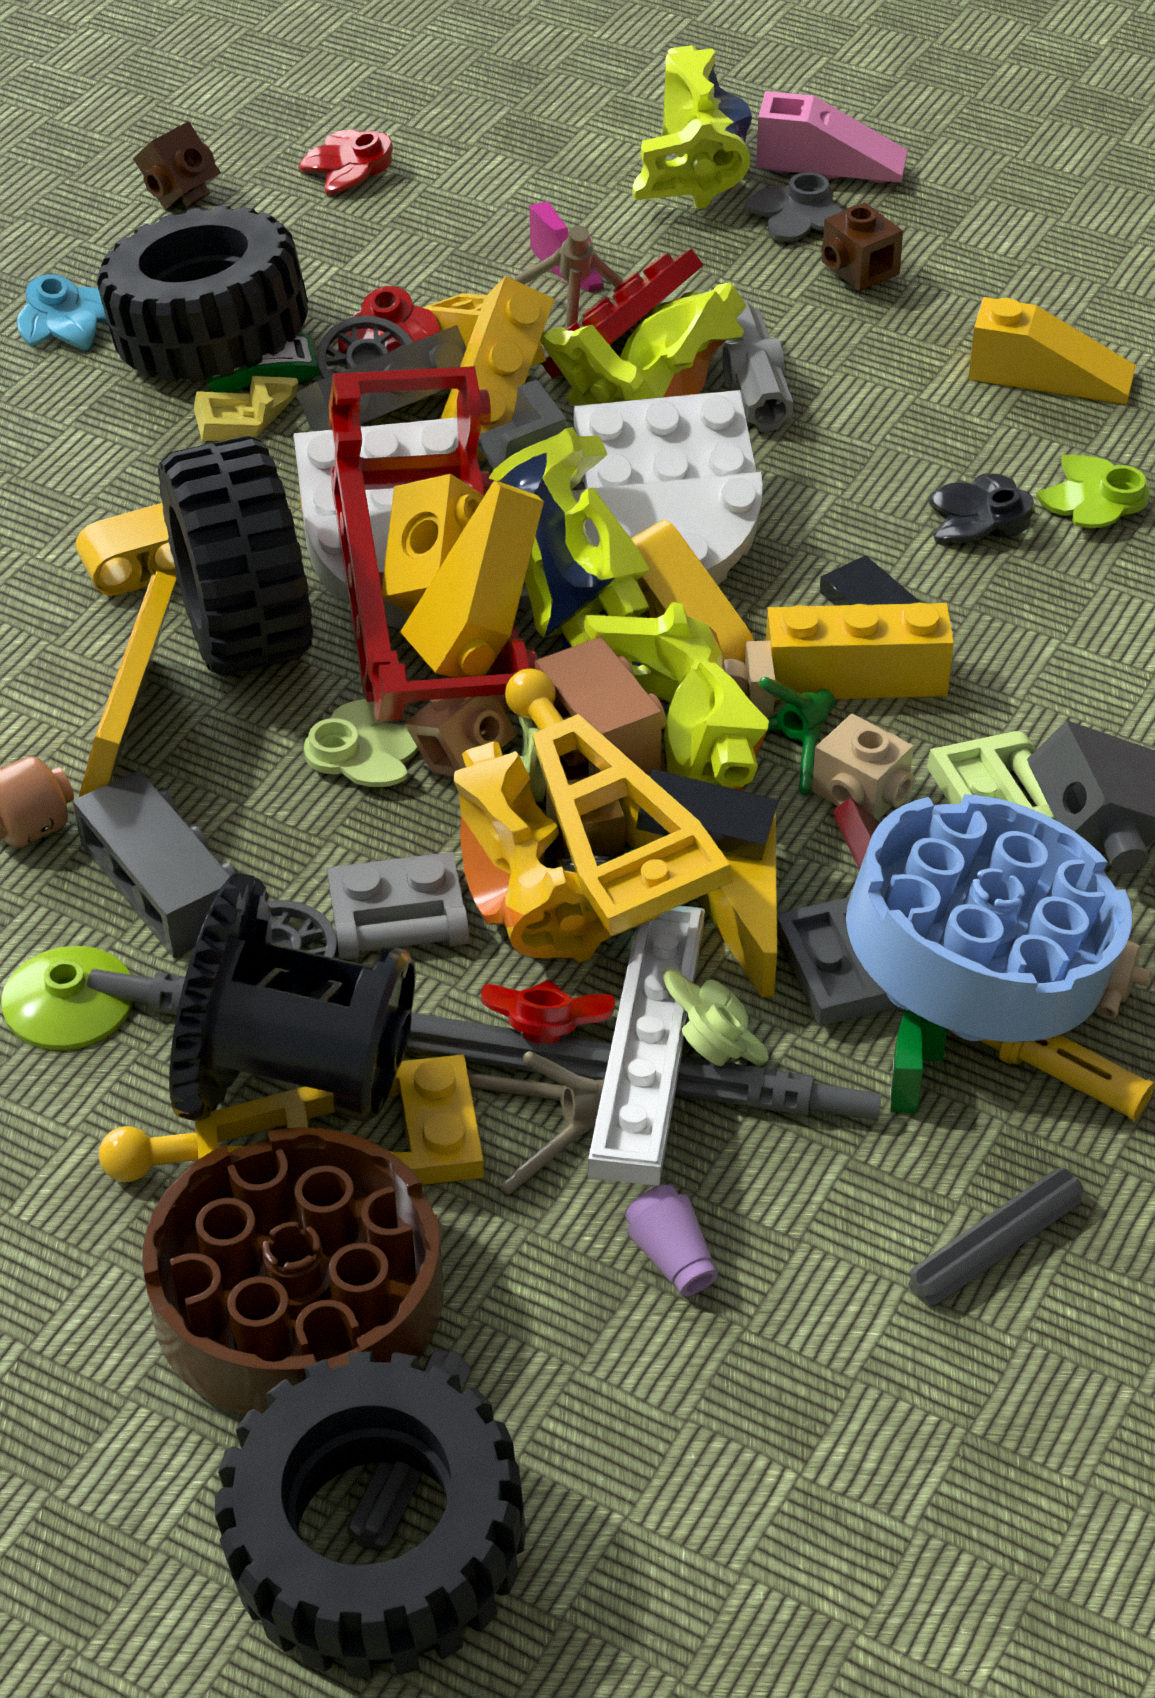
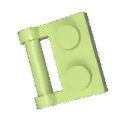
M1013 731L930 749L927 768L950 804H961L964 794L980 795L1013 802L1038 811L1055 820L1029 767L1027 759L1035 752V747L1024 732ZM1009 771L1015 772L1037 806H1031Z

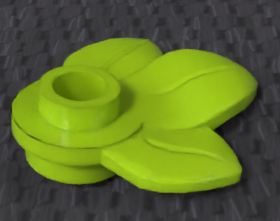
M1062 455L1061 465L1068 481L1038 490L1036 493L1037 500L1050 512L1062 516L1073 515L1075 526L1101 528L1115 523L1121 516L1130 515L1144 509L1149 502L1150 488L1146 483L1145 475L1137 468L1127 465L1114 466L1108 460L1098 457Z

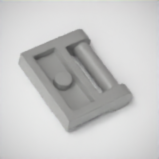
M454 852L327 867L340 960L360 959L359 952L380 950L382 947L396 948L449 941L450 947L470 944L467 914L463 904Z

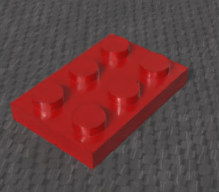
M692 248L675 259H672L667 252L643 270L646 276L644 279H642L638 272H635L612 290L615 293L612 295L614 301L611 302L608 297H605L582 314L584 319L581 323L583 327L593 325L606 342L611 344L704 265ZM575 322L566 330L575 331L581 327ZM550 355L546 357L545 362L541 363L552 379L562 374Z

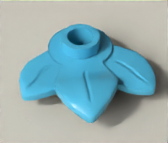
M55 274L41 275L29 282L26 287L25 296L27 305L19 313L17 319L18 331L29 346L38 345L53 335L83 351H89L92 347L96 335V323H108L97 288L75 286L69 279Z

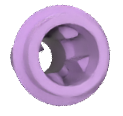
M661 1185L643 1193L629 1205L625 1212V1217L630 1224L627 1230L628 1236L672 1285L676 1286L681 1296L694 1295L715 1281L718 1271L712 1263V1257L687 1195L678 1194L672 1185Z

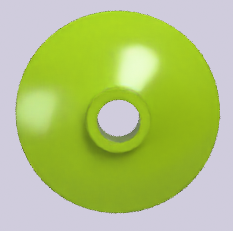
M66 946L42 952L24 962L8 979L1 999L5 1022L13 1034L20 1040L41 1049L66 1051L93 1045L109 1037L122 1026L130 1015L134 1002L117 999L88 987L87 983L92 969L130 974V972L118 958L106 951L93 947Z

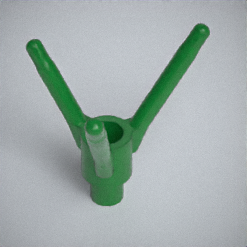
M762 677L759 681L760 687L788 703L780 709L778 714L767 718L769 720L767 732L781 729L788 737L800 739L803 742L799 792L802 795H807L811 792L815 747L821 732L820 725L826 721L828 712L835 707V697L826 689H820L815 693L805 692L801 694L776 680Z

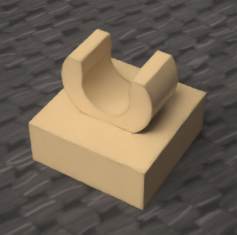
M770 640L746 641L745 664L739 660L726 659L724 660L725 672L736 681L749 700L768 718L774 714V695L762 689L759 681L762 677L775 680Z

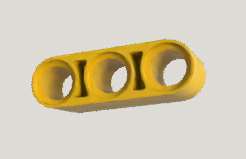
M162 503L96 521L86 526L79 533L76 539V551L95 588L99 592L114 596L148 587L152 574L155 575L156 571L177 577L168 541L169 537L164 521Z
M661 520L631 537V540L650 569L649 572L636 581L650 607L645 611L648 617L658 618L664 615L671 602L683 603L687 616L709 625L717 633L724 660L735 659L745 664L746 641H754L751 632L675 526L668 520Z

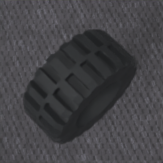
M215 206L211 210L195 208L187 210L185 214L177 216L170 214L161 217L159 222L152 225L146 223L135 229L134 235L130 237L124 236L115 244L113 251H108L97 275V287L115 350L119 353L120 358L143 375L151 378L159 375L165 381L178 382L180 378H189L191 382L206 381V377L220 375V378L233 375L235 374L234 369L245 364L248 368L254 367L262 363L263 355L269 353L275 356L284 350L286 341L293 342L299 334L301 327H303L309 310L306 289L292 234L273 216L265 212L258 214L254 209L240 207L238 210L231 209L229 206Z
M242 436L170 452L159 463L158 469L159 490L163 504L162 510L167 527L170 550L176 568L175 571L183 595V602L190 619L195 641L198 643L199 652L202 659L205 660L207 669L213 673L227 676L302 657L311 648V639L313 638V627L311 624L312 609L308 597L309 589L291 509L288 507L286 493L282 481L277 474V467L273 457L269 455V449L261 440L250 436Z
M372 1351L349 1353L350 1364L330 1369L328 1361L325 1359L305 1367L307 1379L295 1386H292L288 1380H282L265 1394L269 1408L263 1414L255 1409L248 1411L236 1428L241 1448L233 1446L225 1450L218 1473L223 1488L215 1494V1518L221 1533L219 1540L240 1600L252 1620H261L266 1637L285 1652L292 1650L295 1645H298L303 1663L324 1672L328 1671L334 1659L345 1662L349 1677L373 1678L375 1664L394 1662L396 1675L420 1670L417 1656L435 1649L439 1658L444 1660L463 1648L460 1631L467 1625H470L475 1631L482 1632L497 1615L494 1595L504 1596L510 1594L519 1573L516 1555L523 1552L525 1546L526 1526L519 1464L515 1461L514 1444L505 1423L494 1420L492 1404L477 1388H468L462 1394L459 1374L440 1364L433 1365L429 1373L421 1371L418 1356L395 1352L392 1354L391 1363L374 1362ZM379 1462H403L431 1477L445 1491L447 1506L442 1518L431 1534L408 1553L387 1562L371 1565H351L336 1562L310 1549L303 1543L300 1537V1521L314 1495L332 1478L360 1465Z

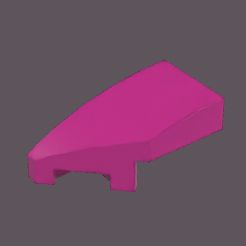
M548 201L529 205L530 249L541 261L552 256L568 238L566 225ZM559 266L551 269L555 274L569 282V280L561 275ZM591 269L589 277L581 281L580 289L587 292L603 289L601 275L594 269Z

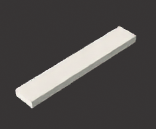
M678 906L660 914L659 918L635 928L588 1158V1178L660 1185L685 1039L682 1028L688 1022V1013L670 995L665 985L663 972L668 967L676 968L689 981L694 983L704 929L705 909Z

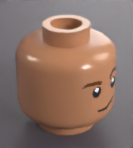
M27 756L0 768V840L3 839L12 847L23 848L64 828L68 821L67 803L74 800V793L67 776L60 767L50 770L41 759Z

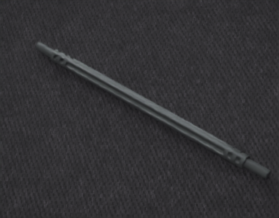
M92 969L87 986L120 1000L148 1004L151 1012L177 1016L185 976L157 972L153 978ZM412 1013L411 1031L406 1052L434 1057L464 1054L465 1062L540 1073L523 1062V1056L529 1051L577 1075L593 1080L605 1079L612 1044L561 1036V1039L554 1043H534L524 1039L521 1036V1031L513 1028ZM684 1055L681 1057L675 1092L677 1096L807 1117L810 1110L876 1121H878L882 1093L814 1083L815 1076L728 1062L723 1066H718L707 1059Z

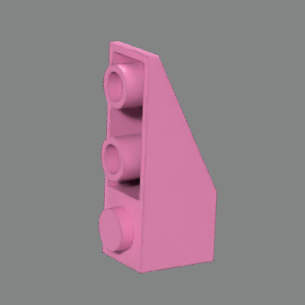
M765 91L758 117L757 169L772 170L779 174L814 172L828 179L849 177L867 179L873 183H902L907 160V149L815 96Z

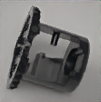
M239 872L233 874L217 893L206 915L190 959L181 992L173 1033L169 1071L170 1100L175 1115L192 1121H201L209 1117L211 1111L217 1110L218 1104L224 1101L227 1088L233 1085L238 1074L242 1071L333 1093L334 1110L337 1116L361 1122L372 1120L379 1115L387 1101L408 1045L416 981V969L412 957L406 950L382 947L380 961L376 962L375 967H370L272 944V927L269 923L272 909L268 906L270 896L266 892V887L255 876Z

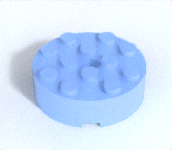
M964 794L961 804L933 805L929 797L918 799L899 807L882 820L871 837L850 895L846 912V924L850 943L860 963L872 979L887 993L889 1000L897 1007L911 1010L930 1022L952 1030L957 1036L965 1040L980 1041L987 1039L1005 1042H1025L1061 1035L1080 1025L1094 1012L1102 999L1130 936L1132 911L1126 890H1116L1104 872L1108 861L1076 832L1045 814L1028 807L997 798Z

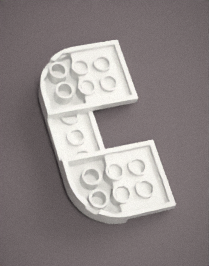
M740 390L574 406L573 419L578 437L599 435L607 452L606 457L584 474L585 489L572 490L576 503L579 502L581 494L586 489L594 487L630 538L661 520H668L680 532L715 583L719 585L727 579L728 571L739 561L742 555H747L754 540L763 487L761 472H756ZM457 418L361 427L363 441L360 456L363 458L449 454L454 452L458 446ZM332 430L294 433L308 554L315 572L327 590L335 598L341 595L349 601L331 486V467H335ZM394 488L366 490L378 572H384ZM587 519L585 524L587 535L590 541L597 547L600 541L598 530L593 521ZM525 580L518 608L531 607ZM383 598L387 626L403 628L411 614Z

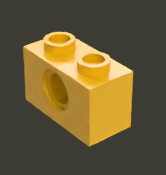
M452 474L394 486L382 583V597L410 614L413 612L484 498L483 494Z

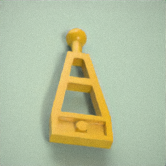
M524 669L515 673L510 678L505 690L506 702L513 713L521 718L532 719L540 730L532 734L535 751L582 892L611 936L733 882L730 863L696 817L579 714L563 720L553 705L556 690L554 683L547 674L537 669ZM578 749L601 772L568 785L559 757ZM628 795L670 833L665 837L597 866L580 816Z
M464 1054L402 1061L388 1098L400 1095L409 1152L391 1153L402 1160L415 1173L422 1185L483 1178L484 1160ZM304 1086L211 1111L209 1117L201 1121H195L196 1133L150 1138L144 1131L136 1127H119L108 1133L102 1140L99 1148V1162L103 1171L110 1178L119 1182H134L144 1177L153 1165L197 1161L211 1151L223 1146L218 1145L220 1142L286 1125V1128L308 1127L307 1119L335 1112L333 1093ZM226 1145L229 1152L243 1147Z

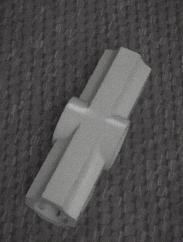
M743 299L746 303V309L736 320L745 332L741 338L726 340L721 345L725 383L728 391L740 390L747 422L758 426L760 432L779 430L782 423L793 417V400L784 378L785 366L781 342L779 338L770 339L760 310L749 305L747 299Z

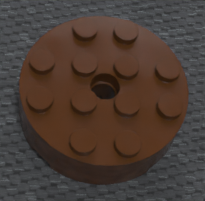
M295 1127L268 1130V1140L249 1144L230 1152L225 1144L206 1154L182 1172L163 1194L151 1215L145 1233L142 1255L144 1278L154 1329L162 1352L176 1374L199 1395L218 1406L242 1415H246L248 1411L253 1409L263 1414L269 1408L265 1395L268 1391L284 1379L288 1380L292 1386L307 1379L304 1368L327 1359L331 1369L350 1364L349 1353L372 1351L374 1362L391 1363L392 1354L395 1352L418 1356V1360L422 1357L438 1327L444 1298L437 1215H434L433 1209L422 1191L421 1181L415 1173L398 1157L371 1141L345 1132L323 1128Z

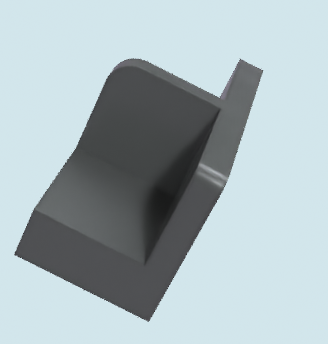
M538 379L518 386L513 421L482 433L479 436L478 448L492 468L495 469L507 458L522 449L559 434L565 429L567 418Z

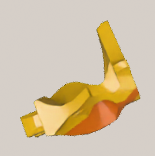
M490 742L466 750L462 754L466 768L455 771L454 782L460 799V840L464 874L479 913L487 925L505 926L513 948L521 955L531 958H574L578 963L591 959L600 943L613 936L610 935L582 892L577 874L564 871L562 866L555 869L545 867V851L558 836L559 828L536 804L530 789L531 778L519 754L513 752L503 756L499 742ZM659 915L656 916V917H653V918H651V919H649V920H647V921H644V922H642V923H640V924H638V925H636V926H633V927H631V928H629V929H627V930H630V929H632V928H635V927H637V926H640V925H642V924H645V923H647V922H650V921H652V920H655V919L659 918Z

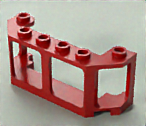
M475 366L333 374L329 401V428L333 432L335 445V467H331L332 494L363 695L367 702L375 701L374 716L378 722L402 720L406 705L416 701L501 695L506 702L505 690L510 678L520 670L535 669L536 652L535 650H526L523 640L519 638L516 625H513L511 636L492 664V673L485 676L407 681L404 663H398L397 651H391L382 597L384 572H378L366 490L391 489L398 485L452 474L485 496L491 486L488 479L490 474L488 471L480 472L477 444L481 425L490 424L491 404L488 390H479ZM435 389L459 390L457 397L458 446L454 452L449 454L363 458L360 456L363 441L360 425L362 394Z

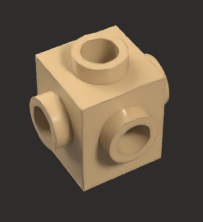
M851 713L815 747L812 792L829 800L837 807L852 797L874 818L879 820L892 806L895 808L901 806L913 788L915 778L911 773L914 745Z

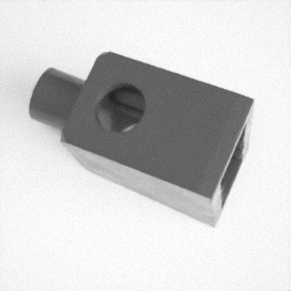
M1067 720L1027 759L1029 767L1056 821L1076 832L1096 850L1106 853L1114 872L1120 874L1135 872L1144 867L1148 862L1149 854L1146 847L1155 840V750Z

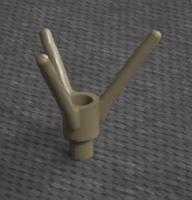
M584 226L571 227L568 232V238L552 256L514 278V280L525 285L554 267L559 266L561 275L569 280L566 328L578 322L581 281L589 277L591 269L597 271L614 287L624 281L598 257L592 243L589 241V231Z
M529 1051L523 1056V1062L563 1085L468 1073L471 1088L558 1100L562 1104L563 1115L568 1122V1125L501 1184L500 1190L504 1195H511L576 1138L595 1127L605 1079L593 1080L577 1075Z

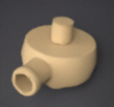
M1129 940L1102 999L1096 1007L1097 1013L1104 1018L1112 1019L1117 1017L1120 1002L1127 1001L1133 983L1148 986L1152 970L1138 967L1141 947Z

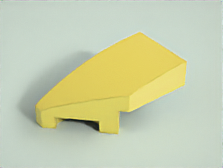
M252 376L249 394L196 391L194 413L202 441H224L242 436L257 437L296 396L297 378Z

